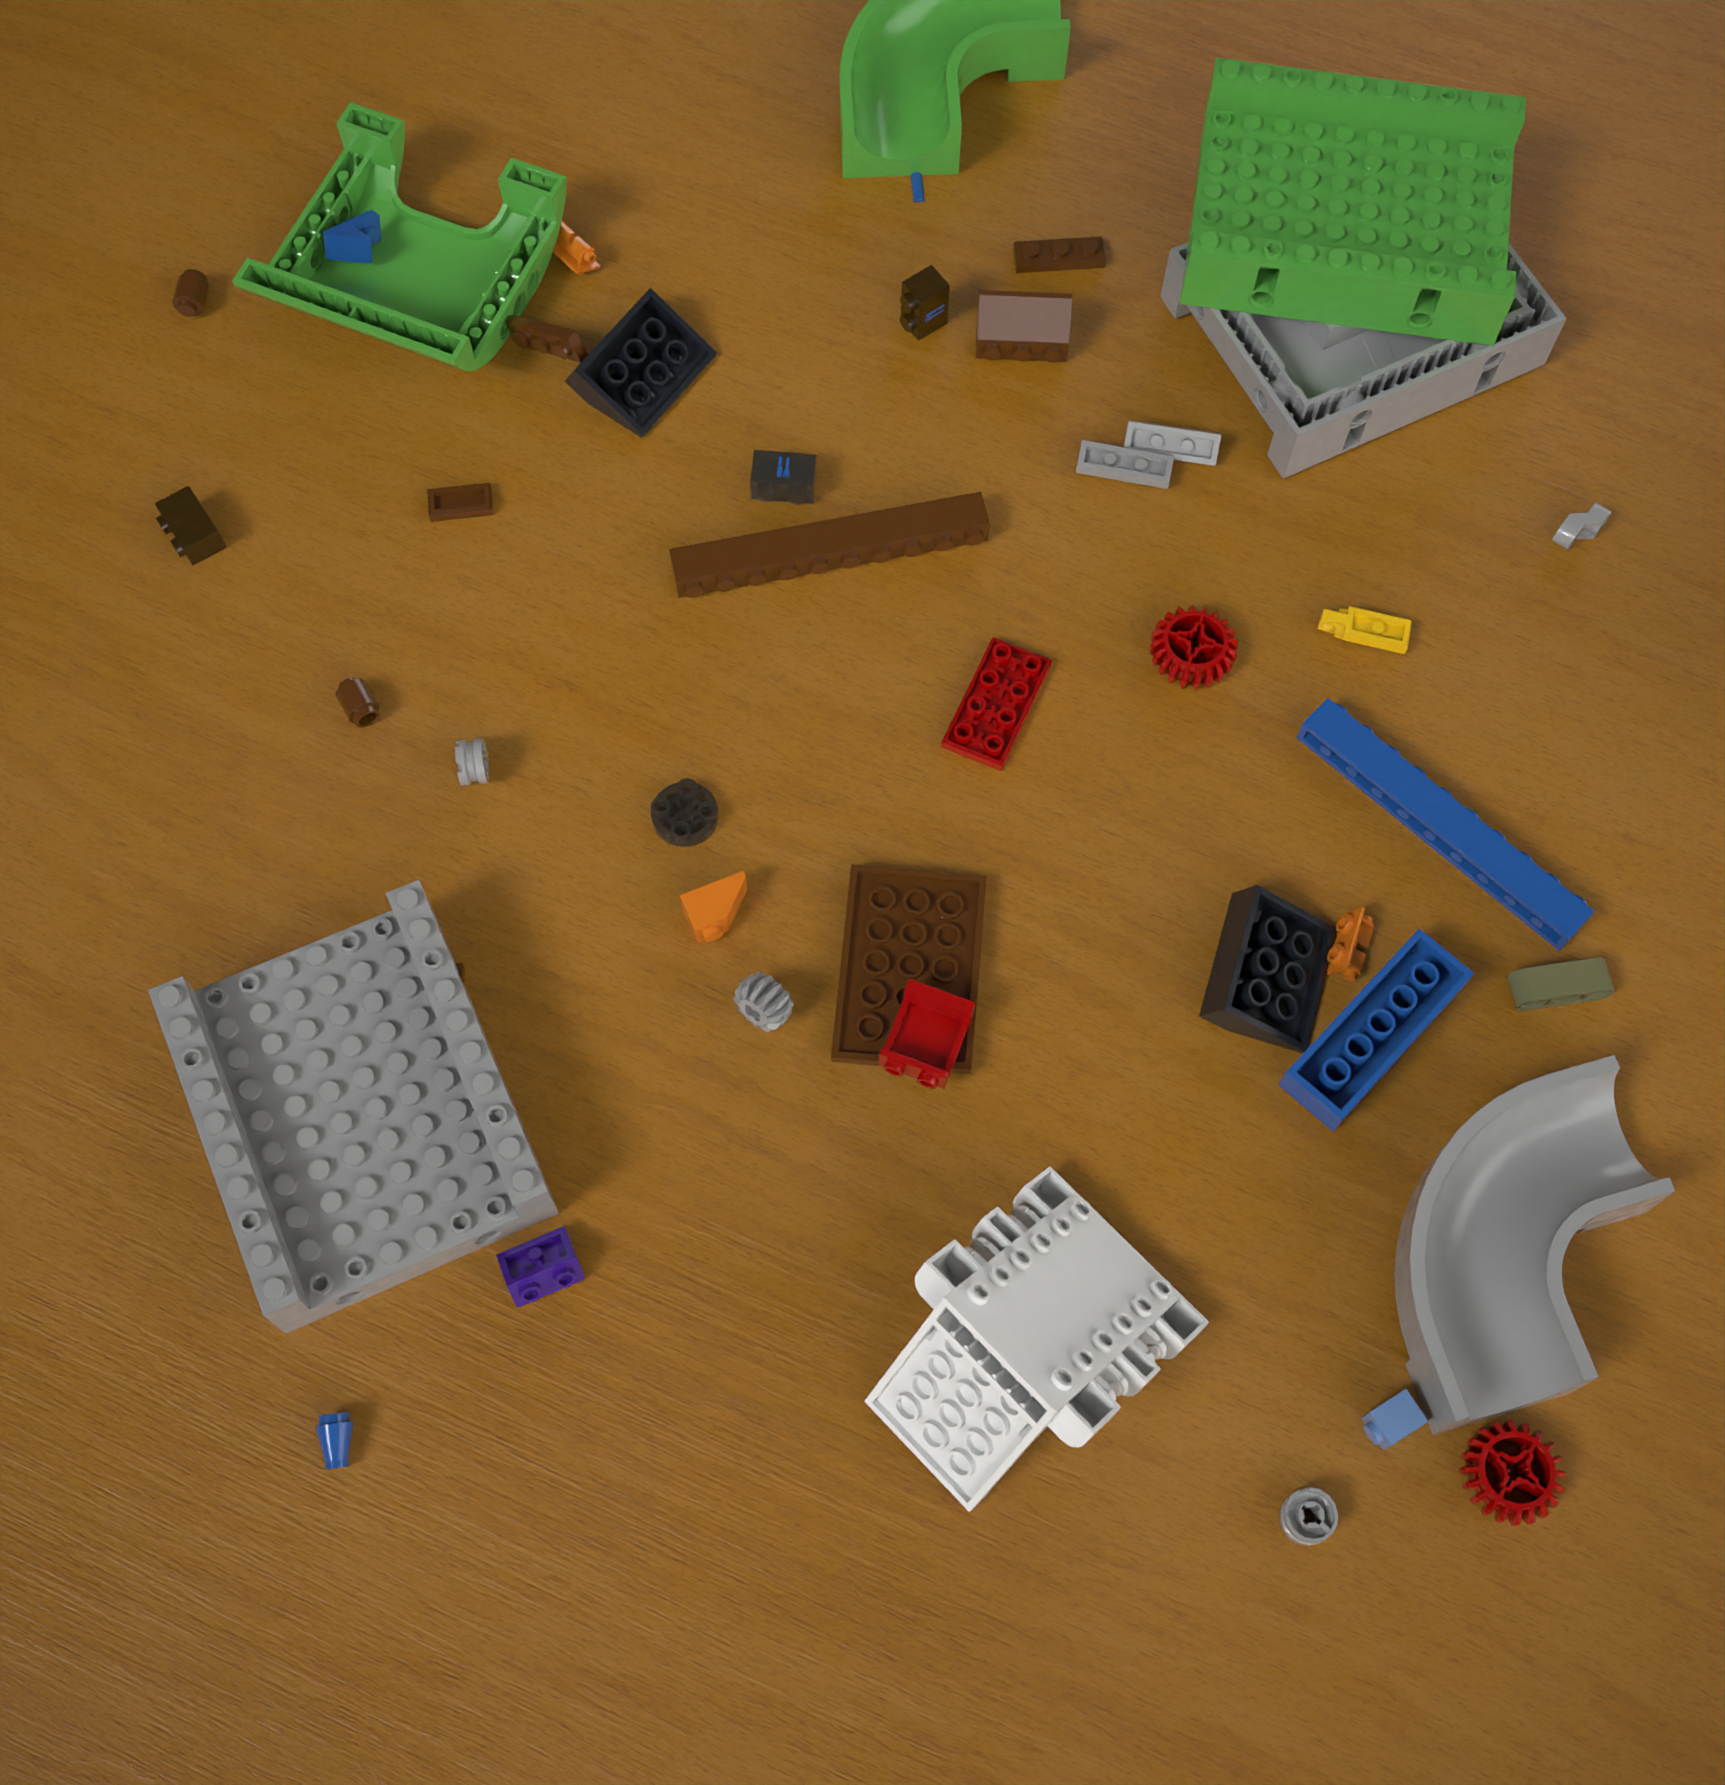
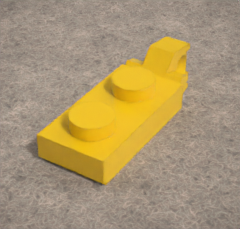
M1351 606L1348 609H1339L1338 612L1323 609L1318 623L1319 630L1331 634L1334 633V637L1341 638V640L1400 654H1405L1408 649L1412 621Z

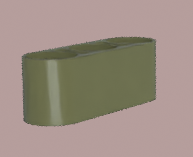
M1590 958L1528 967L1513 971L1507 975L1513 1001L1518 1011L1596 1001L1607 998L1615 992L1604 958Z

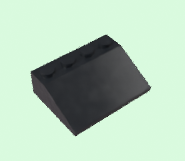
M650 287L564 382L586 403L642 438L718 353Z
M1259 885L1232 893L1199 1017L1227 1031L1304 1053L1307 1050L1328 965L1327 956L1333 945L1336 928Z

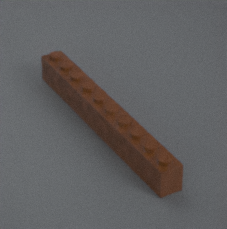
M975 492L669 549L678 598H694L704 593L714 591L726 592L746 585L758 586L768 581L790 580L805 574H822L828 570L838 568L849 569L864 563H882L896 557H914L923 552L934 550L946 551L951 547L966 544L977 545L982 541H988L990 522L982 493Z

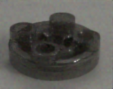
M682 779L678 783L667 786L651 803V818L656 833L664 841L674 846L690 847L700 844L712 835L718 824V806L714 796L708 789L697 784L693 779Z

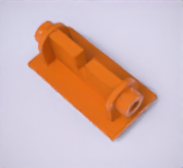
M562 221L553 253L577 275L599 269L601 265L595 261L597 258L595 249L579 236L574 237L575 232Z
M1364 907L1342 914L1336 925L1337 935L1334 945L1327 956L1328 966L1325 975L1329 976L1341 972L1343 973L1342 978L1347 981H1355L1356 977L1361 976L1366 954L1357 950L1356 946L1363 950L1367 949L1374 930L1373 919L1368 915H1363Z

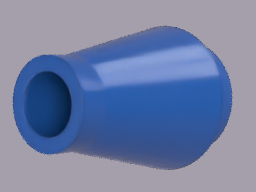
M349 1412L319 1415V1425L315 1427L325 1460V1469L349 1467L348 1457L354 1422L350 1421Z

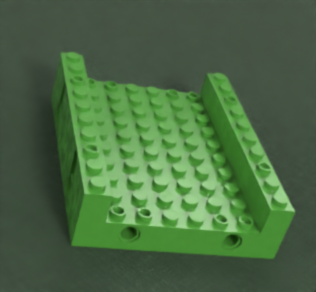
M1215 58L1204 112L1179 304L1494 346L1515 298L1516 271L1507 270L1514 147L1525 122L1526 97Z

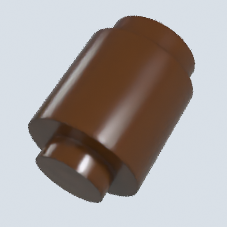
M188 269L179 276L172 304L180 314L192 317L203 312L209 290L206 275L198 270Z
M352 677L345 679L339 684L335 696L350 722L355 723L359 728L372 725L379 719V704L364 679Z

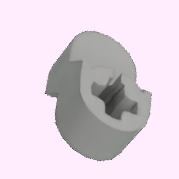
M1596 502L1588 513H1570L1557 530L1552 541L1568 550L1576 539H1594L1612 511Z

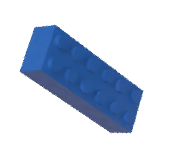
M1418 929L1287 1070L1279 1086L1334 1132L1460 993L1475 973L1421 929Z

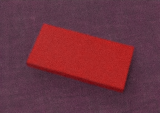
M992 637L941 742V747L1002 771L1051 668L1052 660Z

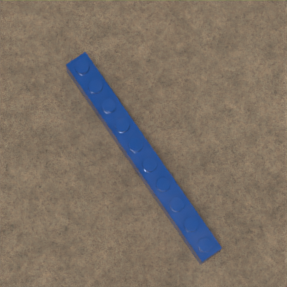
M1327 698L1302 723L1297 735L1298 740L1558 951L1565 946L1595 912L1582 897L1571 893L1561 885L1556 876L1546 873L1534 863L1527 853L1516 849L1506 840L1501 832L1490 828L1480 820L1475 811L1465 808L1453 798V795L1446 788L1439 787L1427 777L1421 768L1413 766L1405 760L1395 747L1385 744L1375 736L1370 727L1360 724L1349 715L1347 709L1342 705L1336 704Z

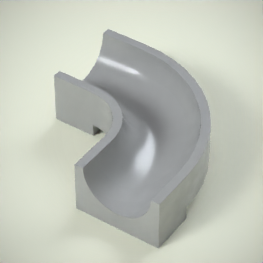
M1615 1055L1541 1076L1522 1083L1496 1097L1477 1111L1440 1149L1424 1170L1411 1194L1402 1218L1396 1245L1394 1270L1395 1297L1401 1332L1410 1360L1405 1365L1424 1414L1429 1421L1428 1424L1432 1435L1570 1394L1599 1378L1564 1293L1562 1264L1566 1248L1576 1231L1581 1233L1644 1214L1675 1192L1670 1177L1664 1179L1656 1178L1642 1167L1624 1137L1614 1101V1082L1616 1074L1620 1069Z

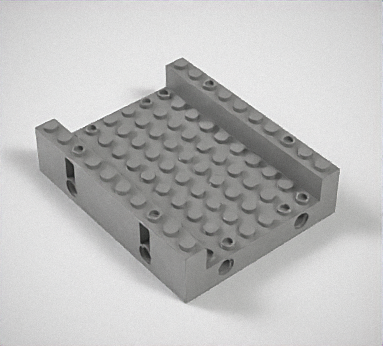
M1187 242L1170 249L1160 295L1175 319L1190 312L1194 315L1274 433L1267 456L1283 479L1545 365L1567 319L1509 243L1507 270L1516 271L1515 298L1494 346L1179 304Z
M419 880L386 893L392 908L389 912L194 991L183 976L148 990L261 1311L265 1318L285 1334L559 1214L466 987L458 973L434 910Z

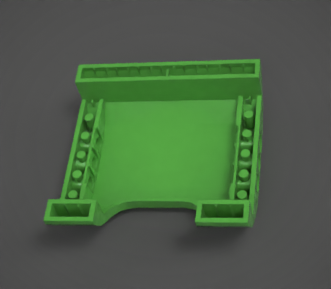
M350 102L336 123L344 150L268 265L247 258L232 282L235 287L242 291L467 372L478 370L485 366L502 348L511 334L506 321L512 315H522L545 274L562 222L566 197V176L511 157L498 178L503 204L497 216L487 226L478 229L466 228L408 207L398 196L399 176L405 142L404 120ZM371 209L379 214L381 241L371 245L372 263L334 261L326 258L324 231Z

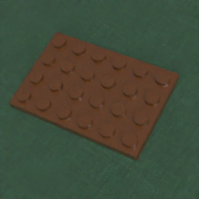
M851 864L831 1062L880 1066V1051L886 1044L904 999V990L908 980L912 979L976 1002L973 1018L951 1072L971 1074L987 876Z

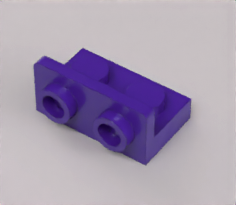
M565 1226L496 1255L507 1288L517 1307L535 1302L544 1296L570 1287L585 1278Z

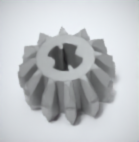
M757 972L745 978L738 985L739 987L735 991L733 1000L739 1006L738 1012L744 1014L746 1021H751L755 1028L761 1027L764 1031L769 1032L770 1030H776L789 1019L788 1016L792 1013L794 1003L789 998V992L782 988L781 983L774 981L771 975L766 976L762 972Z

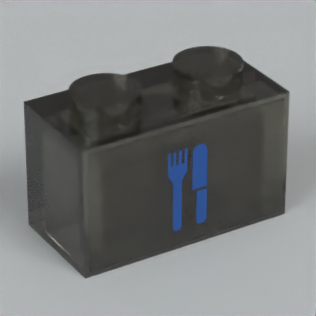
M754 450L750 477L751 499L762 502H790L796 505L804 503L813 504L817 477V455Z

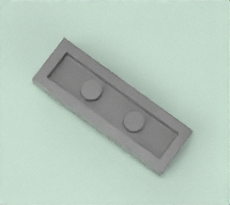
M1128 419L1124 447L1174 456V460L1216 466L1221 433Z
M1082 440L1076 473L1168 489L1174 456Z

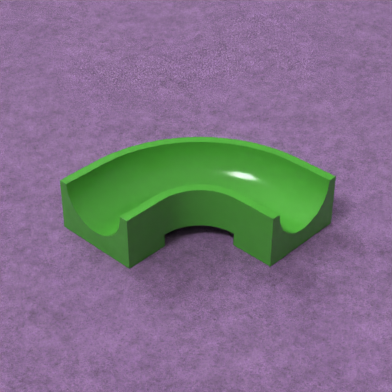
M869 0L849 30L840 61V141L843 178L911 176L914 172H919L922 175L959 174L962 130L960 95L972 81L987 73L1005 69L1007 70L1008 82L1064 80L1071 27L1070 19H1061L1060 0Z

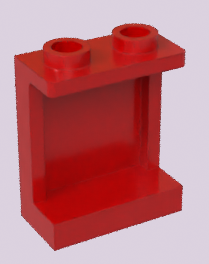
M909 979L904 990V999L886 1044L880 1051L879 1065L883 1066V1070L891 1075L902 1077L904 1074L917 1079V1083L926 1088L936 1089L940 1087L945 1089L973 1018L976 1002Z

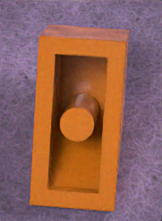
M744 871L679 895L682 910L697 943L704 940L706 942L717 940L723 936L724 932L729 931L747 892Z

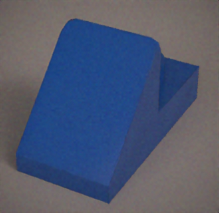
M371 209L324 231L326 258L334 261L372 263L371 245L381 241L379 214Z

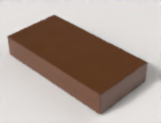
M490 483L427 489L428 511L431 522L494 515Z

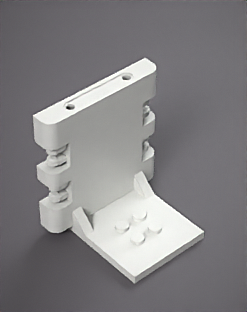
M1050 1166L1023 1186L1013 1201L1011 1215H1006L997 1206L980 1220L972 1232L970 1247L963 1248L954 1239L922 1265L915 1276V1286L921 1297L934 1310L864 1401L969 1512L981 1502L1029 1445L1047 1427L1065 1444L1075 1448L1082 1447L1121 1409V1406L1115 1401L1116 1396L1130 1397L1136 1395L1161 1370L1155 1363V1359H1173L1209 1324V1321L1168 1280L1148 1263Z

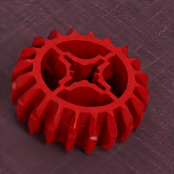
M1192 604L1188 611L1185 612L1179 606L1175 614L1168 611L1164 616V620L1157 622L1155 630L1151 634L1149 652L1153 655V665L1159 666V675L1169 674V684L1179 680L1181 689L1187 683H1192L1194 690L1199 688L1200 683L1209 688L1213 680L1219 683L1223 680L1224 674L1228 675L1230 673L1233 663H1235L1237 658L1238 640L1234 639L1235 629L1228 628V619L1218 620V611L1210 615L1207 613L1206 606L1201 611H1196ZM1196 640L1197 643L1195 646L1194 653L1191 654L1190 652L1192 649L1193 641Z
M1513 1420L1505 1421L1503 1427L1498 1421H1495L1489 1425V1430L1484 1427L1477 1430L1478 1439L1472 1437L1466 1442L1472 1451L1461 1453V1458L1470 1465L1459 1469L1460 1474L1470 1476V1480L1463 1483L1462 1488L1464 1490L1473 1488L1476 1495L1470 1498V1502L1475 1504L1483 1501L1484 1506L1481 1510L1483 1515H1489L1495 1510V1521L1502 1523L1508 1516L1511 1526L1520 1525L1522 1519L1527 1525L1536 1522V1516L1541 1519L1549 1515L1547 1507L1554 1508L1559 1504L1553 1494H1562L1565 1489L1561 1484L1555 1482L1565 1478L1566 1475L1564 1471L1555 1469V1465L1562 1462L1563 1457L1560 1455L1552 1457L1549 1453V1450L1554 1448L1555 1443L1550 1441L1543 1445L1540 1442L1543 1437V1431L1537 1430L1532 1435H1529V1423L1525 1422L1516 1428ZM1496 1443H1511L1521 1447V1449L1513 1456H1509L1502 1451L1498 1453L1491 1447ZM1532 1459L1537 1466L1539 1479L1531 1471ZM1517 1463L1515 1466L1517 1473L1513 1475H1518V1478L1507 1483L1510 1478L1507 1472L1510 1470H1506V1468ZM1485 1466L1488 1467L1494 1475V1483L1492 1487L1488 1482L1485 1472ZM1512 1489H1516L1522 1494L1527 1492L1533 1498L1528 1503H1514L1503 1497L1506 1493L1511 1492Z

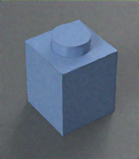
M1407 1389L1362 1417L1366 1424L1363 1428L1367 1437L1374 1445H1380L1383 1451L1429 1422Z

